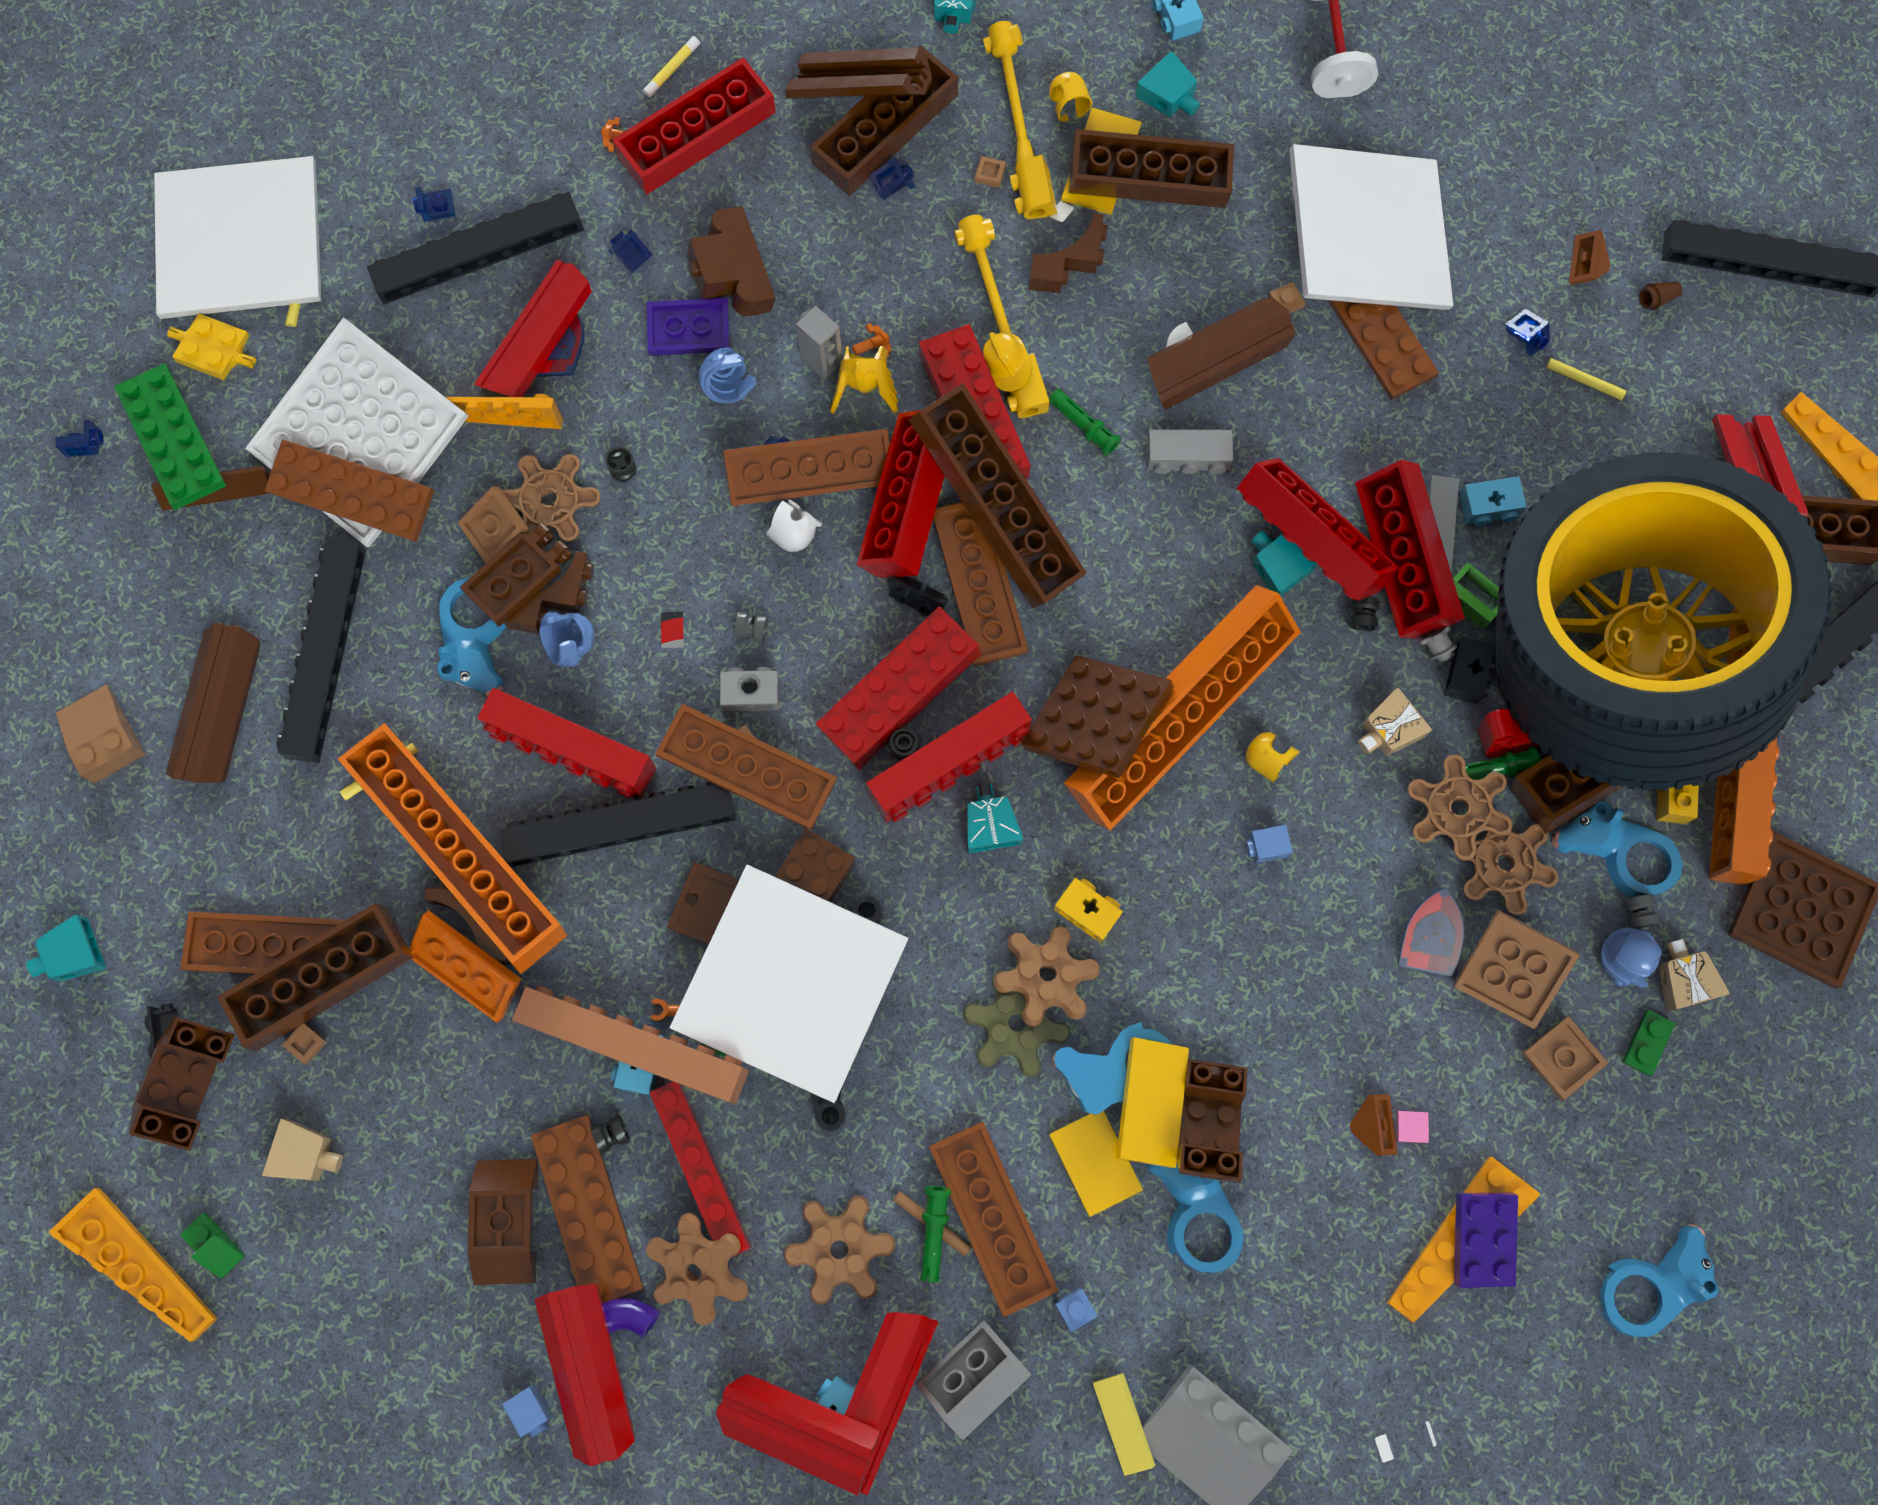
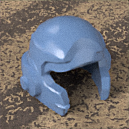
M726 347L713 351L706 357L700 367L698 375L700 387L707 397L714 402H738L744 399L747 393L756 385V378L751 375L742 380L746 373L744 358L737 354L733 348Z
M547 612L541 619L540 638L551 662L561 668L577 666L581 657L591 650L595 640L594 629L590 621L578 613L561 615L558 612Z
M1622 928L1614 931L1604 941L1600 952L1601 966L1615 985H1633L1645 988L1648 987V983L1643 978L1649 977L1656 970L1661 960L1662 951L1648 931Z

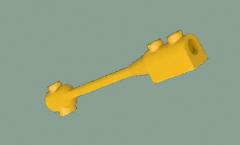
M999 21L989 27V36L983 38L987 53H992L995 58L1002 60L1018 141L1016 174L1010 175L1013 190H1019L1020 197L1015 199V206L1018 214L1024 213V217L1028 220L1048 217L1058 213L1049 166L1042 154L1034 155L1031 143L1027 138L1012 62V56L1018 51L1017 46L1023 45V38L1018 24L1013 25L1009 21Z
M981 215L967 216L958 223L959 229L954 230L956 243L958 246L964 245L967 252L975 253L999 332L1011 334L985 252L991 241L995 240L993 224L990 218L984 220ZM1034 353L1028 354L1032 363V373L1027 384L1019 390L1010 392L1011 396L1006 397L1010 413L1016 412L1018 418L1021 419L1049 411V398Z

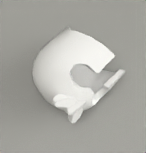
M789 499L788 504L782 501L778 506L771 527L766 535L783 550L798 552L809 545L814 538L816 526L821 527L822 523L812 517L810 513L803 512L798 504Z

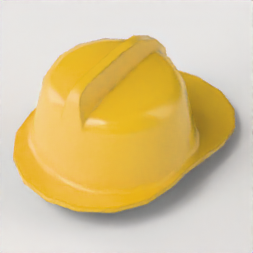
M989 333L990 338L984 345L983 357L997 388L1006 392L1021 389L1027 384L1032 373L1031 359L1023 342L1018 336L1013 334Z

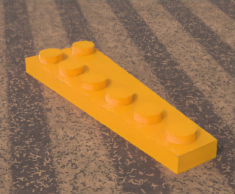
M1800 392L1780 413L1798 434L1810 444L1818 457L1823 458L1833 470L1832 473L1843 481L1855 499L1878 501V456L1805 394Z
M536 394L534 398L446 397L469 415L465 422L562 430L563 418L554 399L545 394Z
M1492 1156L1487 1158L1463 1192L1515 1193L1518 1195V1217L1540 1195L1538 1191ZM1456 1204L1387 1301V1304L1412 1323L1454 1283Z
M94 1188L49 1231L55 1239L76 1255L86 1259L92 1264L93 1268L112 1279L119 1288L129 1292L138 1299L141 1305L149 1311L156 1313L158 1318L189 1342L196 1341L218 1319L100 1188Z

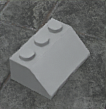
M983 1320L916 1385L945 1423L964 1440L1031 1376V1373Z

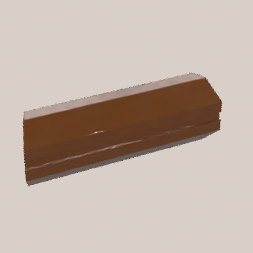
M919 47L803 53L798 62V69H800V73L797 75L798 78L790 79L785 95L787 99L925 95L926 87L930 84L932 75L927 56Z
M1272 297L1262 298L1147 357L1152 378L1164 409L1167 410L1288 347L1296 333L1290 320L1289 310Z
M215 622L204 630L165 773L173 779L197 783H221L226 779L261 646L259 639L242 627Z

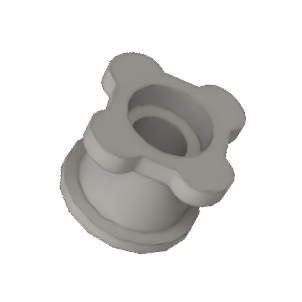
M1450 626L1426 635L1419 641L1420 645L1427 644L1432 653L1430 656L1432 660L1438 659L1439 662H1443L1455 655L1453 650L1457 646L1452 644L1446 633L1451 630Z

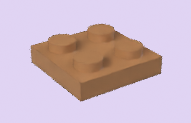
M492 486L458 522L485 563L491 560L522 531L526 533L529 530L500 487Z
M1569 1016L1563 1018L1521 1053L1561 1101L1569 1097L1608 1064Z

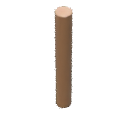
M899 1191L893 1201L926 1226L922 1219V1213L925 1210ZM944 1225L943 1240L965 1257L972 1246Z

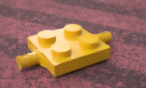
M198 313L187 331L171 326L167 332L169 338L180 341L178 348L172 356L176 363L218 379L225 380L230 370L238 363L250 369L256 363V358L243 354V347L249 338L247 331Z

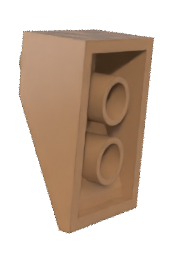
M107 684L56 712L68 754L80 776L94 784L146 755Z

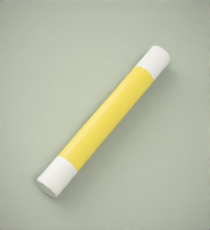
M692 36L642 90L643 93L651 97L700 45V41L695 36Z

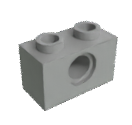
M769 667L756 668V671L729 668L728 672H720V705L723 712L779 710L778 671H773ZM748 684L758 686L754 693L747 694L743 692L744 687Z

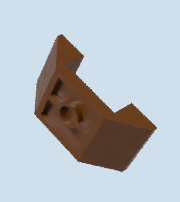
M175 1016L154 1049L134 1100L128 1134L190 1151L201 1121L196 1119L217 1063L225 1062L235 1034Z
M1188 1059L1177 1155L1179 1174L1241 1183L1243 1152L1239 1151L1241 1104L1246 1096L1247 1067Z
M538 1159L477 1161L469 1190L467 1253L474 1285L536 1283L537 1252H532L533 1190H538Z

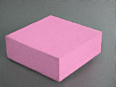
M1396 1111L1397 1142L1429 1143L1428 1112Z

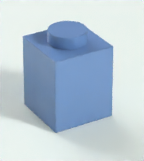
M1286 825L1252 831L1248 836L1249 840L1245 841L1247 855L1249 858L1253 857L1255 864L1288 858L1293 853Z
M1082 1288L1076 1289L1054 1303L1070 1332L1098 1317Z
M536 1385L526 1388L502 1404L520 1438L528 1433L532 1438L548 1428L546 1422L553 1418Z

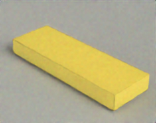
M1124 1373L1095 1381L1093 1386L1124 1476L1152 1469L1156 1465Z

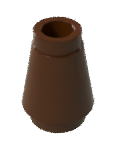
M1678 281L1647 284L1639 293L1640 304L1645 309L1656 310L1681 296L1682 286Z

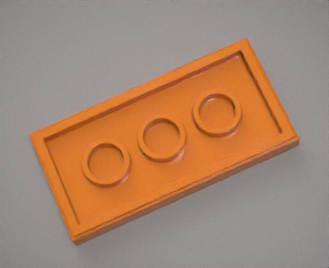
M428 910L424 913L409 946L414 957L411 960L496 1023L500 1022L505 1016L522 978Z

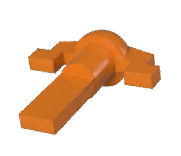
M615 117L614 120L608 119L606 125L601 130L603 146L608 147L610 152H614V145L610 140L625 132L613 129V126L619 127L620 118Z
M871 323L865 326L869 333L874 332L876 336L851 347L853 352L857 356L876 347L884 346L887 350L888 358L890 356L888 353L892 351L889 335L878 325L872 326Z

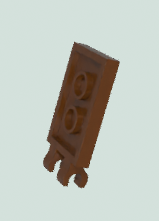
M541 523L529 536L522 531L462 584L460 589L499 627L562 571L558 564L568 561L572 553L561 540L551 550H546L543 546L551 543L554 536Z

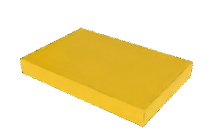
M1104 1110L1096 1115L1089 1114L1049 1134L1089 1217L1143 1191L1130 1162L1116 1158L1118 1138Z

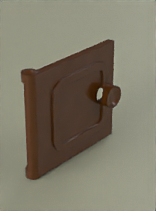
M694 862L667 928L709 945L739 879Z

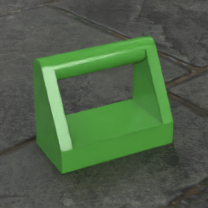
M1467 563L1453 580L1463 614L1484 630L1496 617L1498 605L1494 610H1491L1458 582L1466 575L1496 600H1498L1499 587L1470 563Z

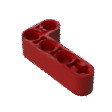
M1499 709L1488 713L1477 730L1487 758L1501 757L1507 751L1512 753L1525 751L1531 746L1540 750V746L1537 743H1532L1528 739L1529 735L1521 731L1520 724L1517 720L1514 721L1508 709Z

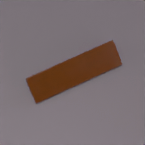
M263 466L220 472L226 487L183 507L270 494L264 491L270 474ZM155 482L151 484L162 510L173 509L160 483Z

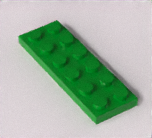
M165 363L114 386L168 502L174 511L226 487L222 475Z

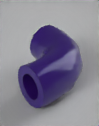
M635 1298L612 1299L603 1303L610 1334L617 1330H629L644 1338L660 1316V1311Z

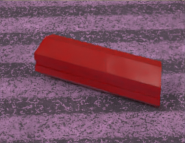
M556 260L474 383L475 386L510 397H523L592 292L589 281L574 264H566L563 261Z
M1716 414L1712 418V422L1726 461L1731 463L1732 466L1741 467L1746 472L1761 477V480L1765 483L1772 484L1775 490L1788 497L1787 500L1790 503H1794L1798 507L1799 513L1807 518V508L1771 416L1754 415L1751 418L1753 423L1746 422L1744 425H1741L1740 422L1735 421L1733 415Z
M598 1284L574 1286L544 1294L534 1299L573 1456L589 1466L598 1465L605 1461L617 1460L634 1443L635 1434Z
M891 1312L885 1316L845 1412V1415L881 1430L876 1449L871 1453L868 1467H866L864 1473L866 1477L860 1491L861 1494H869L939 1321L930 1319L924 1315Z
M745 1374L725 1387L722 1402L716 1411V1416L725 1436L857 1496L860 1494L866 1477L864 1473L866 1467H868L871 1453L876 1449L881 1430L753 1375Z

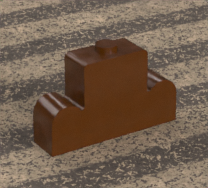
M743 206L716 211L712 216L708 235L692 238L687 253L689 274L691 278H695L701 297L708 299L734 294L732 305L734 310L740 315L752 316L770 312L776 297Z

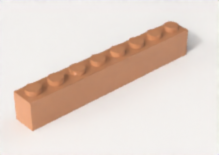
M537 985L536 990L525 987L512 1021L734 1105L737 1104L749 1070L741 1067L742 1060L726 1055L724 1060L714 1057L715 1050L702 1045H698L697 1050L686 1046L687 1040L672 1034L668 1040L659 1036L660 1030L645 1024L641 1030L632 1026L633 1020L618 1014L614 1020L606 1017L607 1010L594 1005H590L589 1010L579 1007L580 1000L564 995L562 1000L553 997L554 991Z

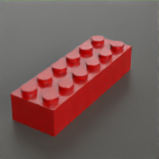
M743 57L612 139L617 158L647 195L775 114L774 95Z
M970 324L920 341L919 356L937 399L964 383L1025 479L1029 478L1030 462Z
M921 410L898 413L856 564L879 578L918 576L945 475L909 421L910 418Z
M1280 458L1255 463L1236 488L1243 494L1242 498L1244 501L1252 506H1256L1262 512V517L1267 522L1275 524L1282 530L1283 537L1292 543H1296L1302 549V554L1323 568V574L1329 579L1337 581L1343 587V592L1351 599L1359 601L1379 593L1399 570V567Z
M1399 460L1355 482L1372 543L1399 567V570L1385 585L1399 637L1410 639L1422 638L1464 620L1465 617L1419 464Z
M939 606L815 724L830 742L860 770L890 742L891 735L896 730L908 725L981 655L979 644Z
M492 688L477 717L484 726L483 730L490 733V738L503 744L508 740L515 744L514 748L528 755L533 751L541 756L540 759L552 766H556L558 762L567 767V772L577 777H582L583 774H586L592 778L591 782L602 788L607 789L608 785H611L618 790L617 793L625 798L636 796L642 799L657 770L650 756L495 688Z
M1012 691L866 782L868 796L886 823L890 820L896 823L908 815L907 810L914 805H917L919 808L930 802L933 793L938 790L946 792L956 785L955 780L960 776L965 775L969 777L980 770L979 765L984 761L989 760L993 762L1004 754L1003 749L1011 744L1013 747L1021 745L1022 740L1030 731L1032 719Z

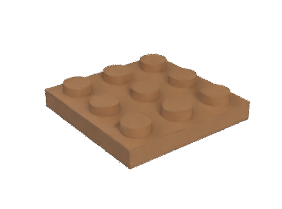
M1497 910L1454 982V987L1535 1029L1580 954L1567 945Z

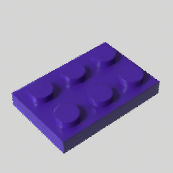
M728 298L647 302L649 356L712 353L720 348L730 347Z
M1456 1193L1455 1286L1459 1288L1516 1287L1517 1194Z

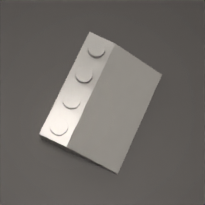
M1191 1365L1187 1366L1142 1426L1152 1456L1209 1505H1249L1276 1475L1293 1451Z

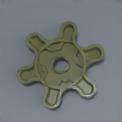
M995 989L996 998L990 1005L968 1004L963 1010L964 1020L970 1025L981 1026L987 1034L985 1044L978 1049L976 1054L977 1062L983 1067H992L1001 1056L1011 1055L1018 1060L1020 1071L1023 1075L1034 1077L1041 1070V1062L1037 1055L1039 1046L1044 1042L1064 1044L1070 1038L1069 1027L1064 1023L1054 1022L1049 1019L1046 1011L1042 1023L1038 1026L1033 1027L1025 1024L1023 1030L1013 1031L1008 1024L1009 1018L1013 1015L1022 1016L1026 1005L1024 996L1019 992L1001 993Z

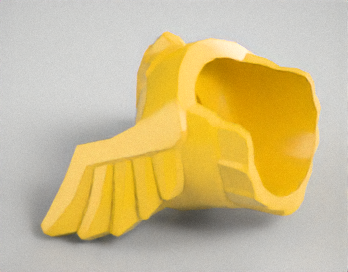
M849 346L846 347L844 358L840 363L838 380L832 398L831 413H835L846 386H850L861 393H870L872 390L879 388V394L893 413L898 412L897 403L899 401L896 396L897 391L891 377L892 374L887 368V350L884 346L879 347L874 358L856 356L849 351Z

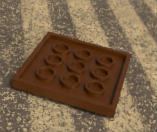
M1076 655L1029 729L1030 731L1022 740L1021 745L1026 751L1120 778L1174 685L1170 679Z
M1775 832L1773 833V840L1769 845L1768 857L1771 859L1770 870L1766 877L1749 883L1728 936L1834 989H1839L1843 985L1877 902L1878 882Z

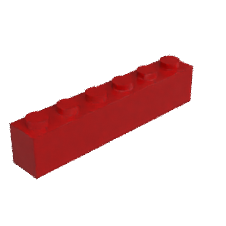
M671 1082L649 1092L712 1241L719 1240L725 1234L735 1235L739 1239L741 1246L740 1251L735 1256L753 1248L683 1085Z

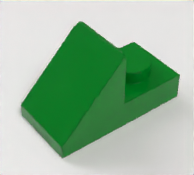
M202 1213L180 1234L195 1251L191 1256L192 1259L221 1279L245 1257L207 1213Z

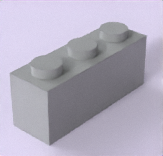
M815 305L809 312L805 311L800 315L796 323L801 360L825 380L840 366L841 360H843L840 328Z
M1149 430L1147 437L1148 470H1155L1157 474H1167L1171 470H1182L1184 474H1194L1199 470H1209L1212 474H1222L1226 470H1230L1233 463L1232 430Z

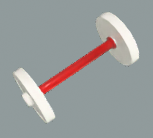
M1328 0L1336 55L1321 61L1313 69L1311 83L1314 93L1321 97H1351L1369 89L1376 82L1378 67L1375 58L1368 53L1358 51L1346 52L1339 0Z

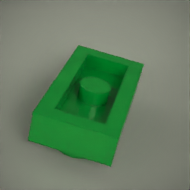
M1645 1010L1622 1063L1647 1076H1653L1675 1023L1650 1010Z

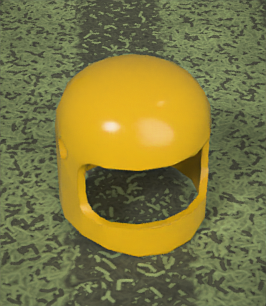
M1064 72L1056 76L1050 84L1049 96L1051 101L1057 103L1055 112L1060 122L1070 120L1066 114L1061 115L1060 112L1063 106L1073 98H1075L1077 118L1084 116L1091 109L1093 102L1086 84L1079 74Z
M1263 732L1252 740L1247 748L1245 758L1247 764L1253 770L1273 783L1278 778V773L1284 765L1287 766L1300 751L1292 746L1285 754L1276 752L1272 744L1277 735L1271 732Z

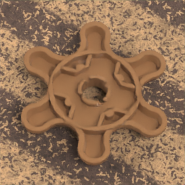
M567 454L561 458L557 467L547 470L539 465L538 460L534 456L526 455L522 457L518 462V467L524 475L523 485L515 490L505 489L502 491L512 506L523 513V521L529 528L525 534L529 536L538 525L543 523L547 528L552 527L556 529L562 540L574 541L579 535V528L573 520L574 513L582 507H595L601 498L600 492L596 488H581L574 483V476L580 468L579 458L573 454ZM554 494L557 496L553 506L542 503L546 495Z
M1453 754L1448 756L1443 763L1445 777L1440 783L1430 784L1422 779H1416L1408 786L1410 797L1423 802L1428 810L1427 817L1415 825L1413 835L1417 841L1422 843L1431 841L1437 835H1447L1454 842L1455 855L1459 859L1467 861L1471 860L1476 854L1475 837L1479 832L1491 831L1496 835L1504 836L1512 830L1513 824L1507 815L1496 812L1492 805L1493 797L1506 788L1507 780L1505 776L1499 772H1492L1481 780L1471 779L1466 773L1464 759L1459 755ZM1455 801H1462L1467 805L1468 811L1465 815H1456L1452 813L1451 804Z
M1538 824L1530 826L1521 834L1510 831L1507 835L1499 836L1491 831H1487L1486 837L1483 840L1475 841L1476 854L1470 860L1475 867V874L1464 884L1463 891L1465 896L1475 901L1481 899L1489 891H1497L1503 896L1505 907L1510 914H1523L1527 909L1524 893L1528 885L1539 884L1550 888L1556 885L1559 879L1558 873L1554 868L1541 864L1536 857V851L1540 845L1546 842L1548 833L1545 834ZM1499 856H1506L1510 859L1511 868L1509 871L1503 870L1497 865Z
M1058 926L1052 929L1049 940L1044 945L1031 943L1023 933L1019 932L1011 934L1007 940V947L1016 956L1017 965L1011 971L997 973L993 979V985L998 992L1008 993L1016 991L1024 996L1026 1005L1022 1012V1019L1029 1026L1034 1027L1041 1024L1045 1011L1053 1006L1062 1008L1067 1016L1074 1020H1079L1086 1015L1087 1006L1077 995V985L1085 980L1096 979L1100 973V966L1093 959L1079 961L1073 959L1068 954L1067 948L1071 941V934L1065 927ZM1040 969H1053L1055 979L1052 981L1043 980L1039 973Z
M863 1196L852 1197L847 1204L845 1212L839 1216L829 1215L818 1201L807 1202L803 1207L802 1215L810 1225V1237L803 1243L789 1244L784 1250L783 1257L788 1265H807L813 1269L815 1281L809 1293L810 1298L816 1304L827 1303L832 1296L834 1288L842 1283L851 1285L855 1289L856 1294L862 1299H870L877 1292V1283L869 1273V1263L876 1256H888L893 1253L896 1248V1242L893 1236L888 1233L874 1235L866 1230L864 1219L869 1212V1202ZM835 1241H843L848 1246V1253L842 1259H837L831 1254V1246Z
M686 1213L678 1221L680 1237L678 1242L669 1243L660 1237H654L647 1244V1256L660 1263L666 1274V1279L656 1285L654 1298L660 1304H669L675 1298L687 1300L692 1307L696 1323L706 1325L713 1322L716 1317L714 1308L716 1296H723L731 1301H742L748 1295L747 1284L742 1279L733 1276L728 1269L729 1259L740 1251L741 1246L739 1239L733 1234H725L717 1241L707 1240L701 1233L700 1221L697 1216L692 1213ZM690 1264H695L700 1268V1278L695 1276L691 1270H688Z

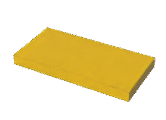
M1092 108L1084 130L1138 135L1142 122ZM1068 177L1061 201L1112 215L1117 198L1068 193Z
M1136 1037L1130 1038L1117 1159L1176 1168L1189 1048Z

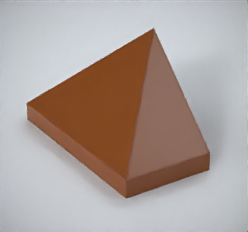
M1601 230L1575 236L1569 284L1596 280L1610 270V260Z
M1390 1094L1368 1095L1350 1123L1351 1132L1376 1156L1398 1155Z

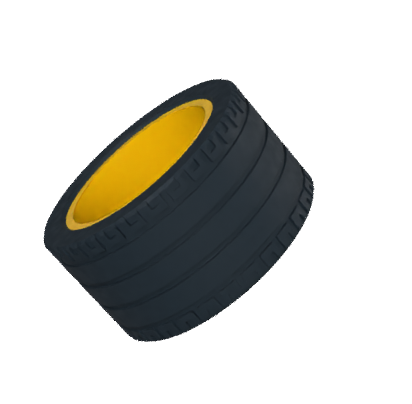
M1659 451L1658 453L1642 452L1636 455L1628 454L1625 457H1614L1605 462H1597L1594 466L1587 469L1578 470V473L1575 475L1567 476L1565 481L1552 486L1550 492L1542 494L1540 501L1533 503L1529 508V513H1525L1522 516L1520 525L1515 527L1513 537L1508 541L1500 570L1495 669L1501 695L1505 698L1507 709L1511 710L1512 718L1514 721L1517 720L1521 731L1529 735L1528 739L1532 743H1537L1544 754H1550L1552 760L1555 762L1560 761L1566 765L1568 770H1575L1579 772V775L1583 777L1589 776L1599 783L1604 781L1610 783V786H1627V789L1632 790L1634 788H1642L1643 791H1649L1650 788H1659L1660 791H1664L1672 787L1683 789V786L1690 784L1697 786L1703 781H1714L1715 777L1719 775L1726 776L1731 773L1732 769L1738 770L1748 760L1752 761L1755 759L1759 751L1763 752L1766 750L1769 743L1778 737L1780 730L1784 729L1794 712L1824 636L1830 617L1829 610L1832 605V583L1829 582L1831 571L1826 566L1828 561L1827 555L1822 553L1823 545L1821 541L1816 539L1814 528L1808 525L1809 520L1805 515L1799 513L1798 507L1794 503H1790L1787 500L1788 497L1775 490L1772 484L1765 483L1761 480V477L1752 475L1741 467L1732 466L1731 463L1714 460L1715 458L1701 457L1697 454L1666 453V451ZM1633 568L1648 569L1654 593L1649 596L1648 602L1628 604ZM1658 568L1677 571L1690 575L1695 579L1670 604ZM1625 569L1619 606L1589 581L1604 574ZM1702 581L1708 584L1686 614L1677 610ZM1581 586L1611 614L1604 616L1578 588ZM1714 588L1724 595L1739 612L1694 616ZM1571 594L1593 619L1556 618L1554 612ZM1746 624L1749 629L1748 633L1710 650L1701 644L1695 634L1697 630ZM1564 631L1596 633L1604 635V639L1594 649L1583 652L1569 639ZM1753 643L1754 647L1734 663L1729 665L1718 661ZM1702 667L1716 672L1707 674ZM1678 677H1680V678L1682 679V680L1673 681L1674 679H1676V678H1678Z

